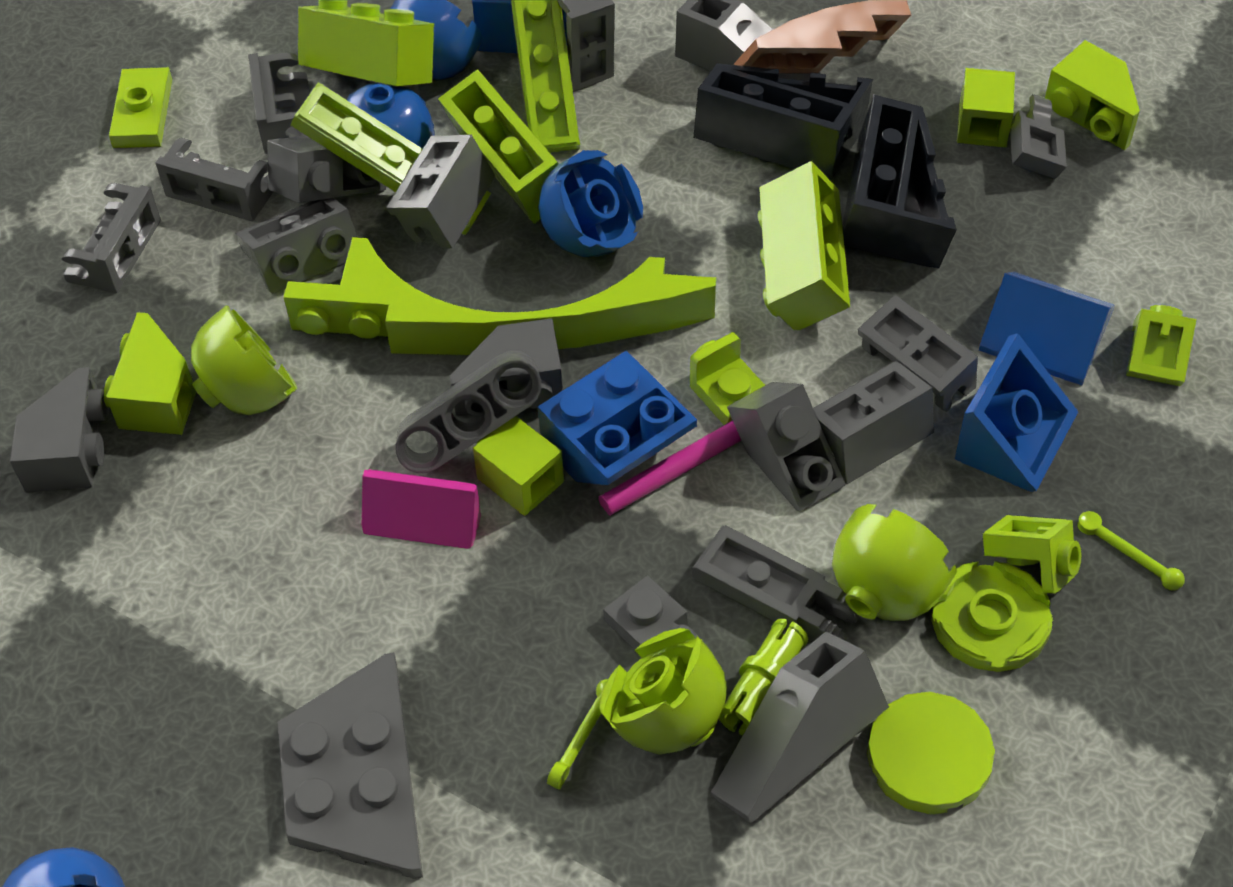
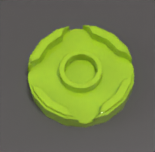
M978 561L963 564L956 569L957 573L951 584L932 609L931 621L938 641L954 658L976 669L994 672L1021 668L1038 657L1049 640L1053 621L1049 609L1051 603L1047 593H1043L1042 586L1031 574L1009 563L994 561L993 566H978Z
M930 691L906 694L888 704L889 708L881 713L873 722L867 749L869 767H872V772L877 777L876 783L884 794L906 809L930 815L947 813L950 808H957L962 804L964 807L975 801L989 782L995 754L990 730L977 712L955 697Z

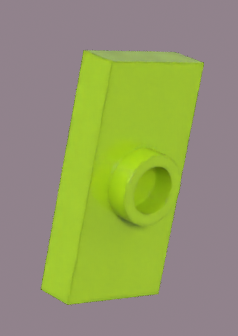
M169 67L122 69L109 132L113 148L161 147L173 80Z

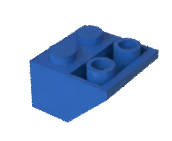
M627 351L537 406L540 435L562 451L563 468L576 482L609 485L697 427V419Z

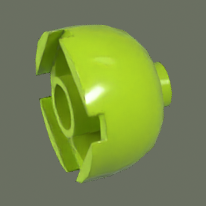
M229 306L223 307L197 332L191 346V362L199 378L192 385L210 407L215 408L218 404L222 403L234 413L252 415L268 411L298 389L295 381L283 364H281L278 371L274 368L277 363L269 353L271 350L269 346L234 309L231 311Z
M866 504L856 508L844 525L835 543L832 556V568L838 586L847 594L845 597L847 605L864 618L875 619L878 617L890 621H906L928 612L940 600L957 573L955 565L948 569L943 561L949 552L944 543L926 526L898 510L893 509L886 518L879 514H871L877 506L875 504Z
M685 628L664 631L645 641L634 650L641 659L628 672L619 664L610 675L601 693L599 706L602 715L610 722L612 728L619 736L632 746L655 754L681 751L690 746H697L707 740L713 733L723 710L727 689L724 671L702 639L698 636L695 637L689 629Z

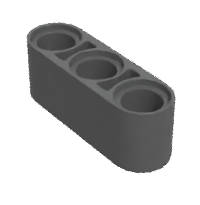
M519 350L506 351L408 415L400 423L396 437V455L400 464L414 473L433 471L530 407L538 399L541 392V378L535 361L528 354ZM510 368H521L530 374V381L523 390L510 392L499 384L501 375ZM465 399L477 401L484 409L482 416L471 423L459 421L452 413L454 406ZM426 431L436 438L437 445L430 452L416 453L407 446L406 439L414 432Z

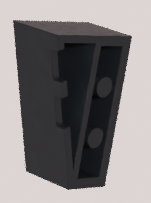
M720 63L714 66L698 88L693 138L712 143L719 148L732 149L757 157L765 162H774L794 169L812 161L829 180L833 179L859 137L868 111L873 79L857 77L856 85L826 83V74L810 73V79L806 81L778 78L779 69Z
M873 95L858 137L842 224L844 246L921 266L940 268L957 228L954 218L948 217L943 198L946 189L943 179L937 178L933 163L936 153L923 107Z

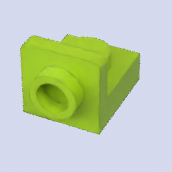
M1166 305L1150 306L1149 310L1141 308L1133 322L1132 331H1134L1126 376L1181 387L1185 382L1197 319L1183 317L1182 310Z
M734 332L718 340L704 343L690 357V388L723 425L732 421L727 406L765 386L740 358L741 339Z
M1006 515L983 533L984 556L1007 558L1009 564L1019 566L1033 565L1040 562L1043 593L1056 594L1079 571L1081 547L1079 542L1074 540L1073 520Z

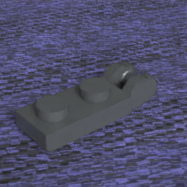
M726 525L720 528L692 568L693 579L773 621L787 619L786 628H789L792 621L804 629L808 640L812 642L825 632L843 640L846 638L844 637L845 633L842 632V629L837 624L810 610L814 602L823 611L846 623H856L860 617L847 605L845 601L847 594L841 588L825 581L824 575Z

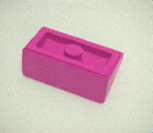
M371 469L364 470L362 476L361 520L364 534L470 549L474 545L481 518L477 485Z

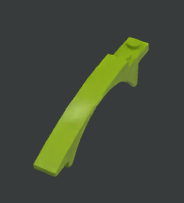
M352 237L340 285L288 281L283 298L292 330H302L312 335L331 332L354 334L361 338L388 336L391 353L470 355L500 325L552 319L557 349H565L658 333L715 318L716 277L664 274L665 258L649 257L634 272L617 284L581 301L539 311L491 312L453 305L417 290L386 266L375 252L368 238Z

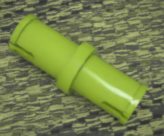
M777 619L771 626V631L757 653L748 656L740 666L739 674L741 678L727 698L719 717V721L730 731L735 732L742 720L743 724L739 729V734L743 735L780 668L799 654L807 645V633L795 622L792 621L786 633L783 634L782 632L787 625V619Z

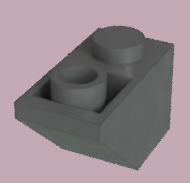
M306 135L267 140L269 190L295 202L303 203L386 190L385 185Z
M552 319L497 326L450 375L451 387L499 354L510 350H519L528 354L535 361L541 378V392L538 399L528 408H537V406L563 391L561 365ZM510 368L501 375L499 384L507 391L518 392L528 385L530 374L521 368ZM472 399L462 400L454 406L456 416L466 414L482 416L484 411L483 406Z
M90 367L76 369L16 416L10 463L25 492L89 488L93 486L95 466H102L104 462V444L99 433L100 422L108 420L109 408L105 405L104 388L98 389Z
M771 382L727 406L747 454L797 511L804 510L845 486L843 477L803 384Z

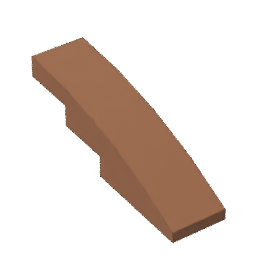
M907 0L861 1L825 8L790 20L755 39L734 65L779 69V73H819L833 57H853L869 40L889 39L911 16Z

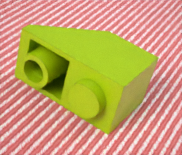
M1084 40L1051 70L1045 98L1051 101L1052 110L1059 116L1067 117L1093 132L1098 138L1109 141L1119 148L1126 150L1131 144L1140 112L1127 64L1118 57Z
M137 312L130 333H125L122 337L120 361L114 375H110L105 383V405L111 408L119 429L182 435L196 390L192 385L193 380L185 358L148 313Z

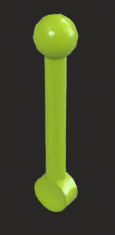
M1086 511L1080 515L1078 528L1082 533L1097 535L1160 577L1162 585L1166 589L1175 591L1184 585V574L1179 569H1167L1102 526V519L1097 513Z
M608 679L601 680L597 684V698L561 760L552 767L547 779L548 785L559 790L567 779L571 765L602 714L599 709L601 693Z

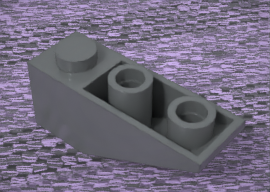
M687 0L677 10L675 57L709 71L717 63L734 65L755 39L773 29L742 1ZM779 73L778 78L809 81L810 73Z
M825 632L781 667L711 791L713 797L752 823L889 708L866 651Z

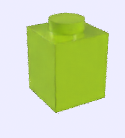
M965 68L959 103L957 143L1007 147L1014 113L1015 72Z
M517 416L480 439L473 447L477 479L524 516L564 482L562 451Z

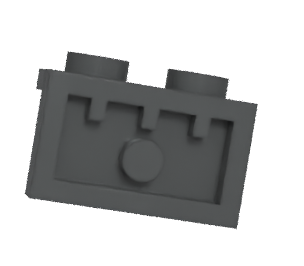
M332 197L330 199L305 203L236 233L242 251L257 264L266 289L274 294L286 289L288 281L302 282L346 263L352 237H357L348 209Z

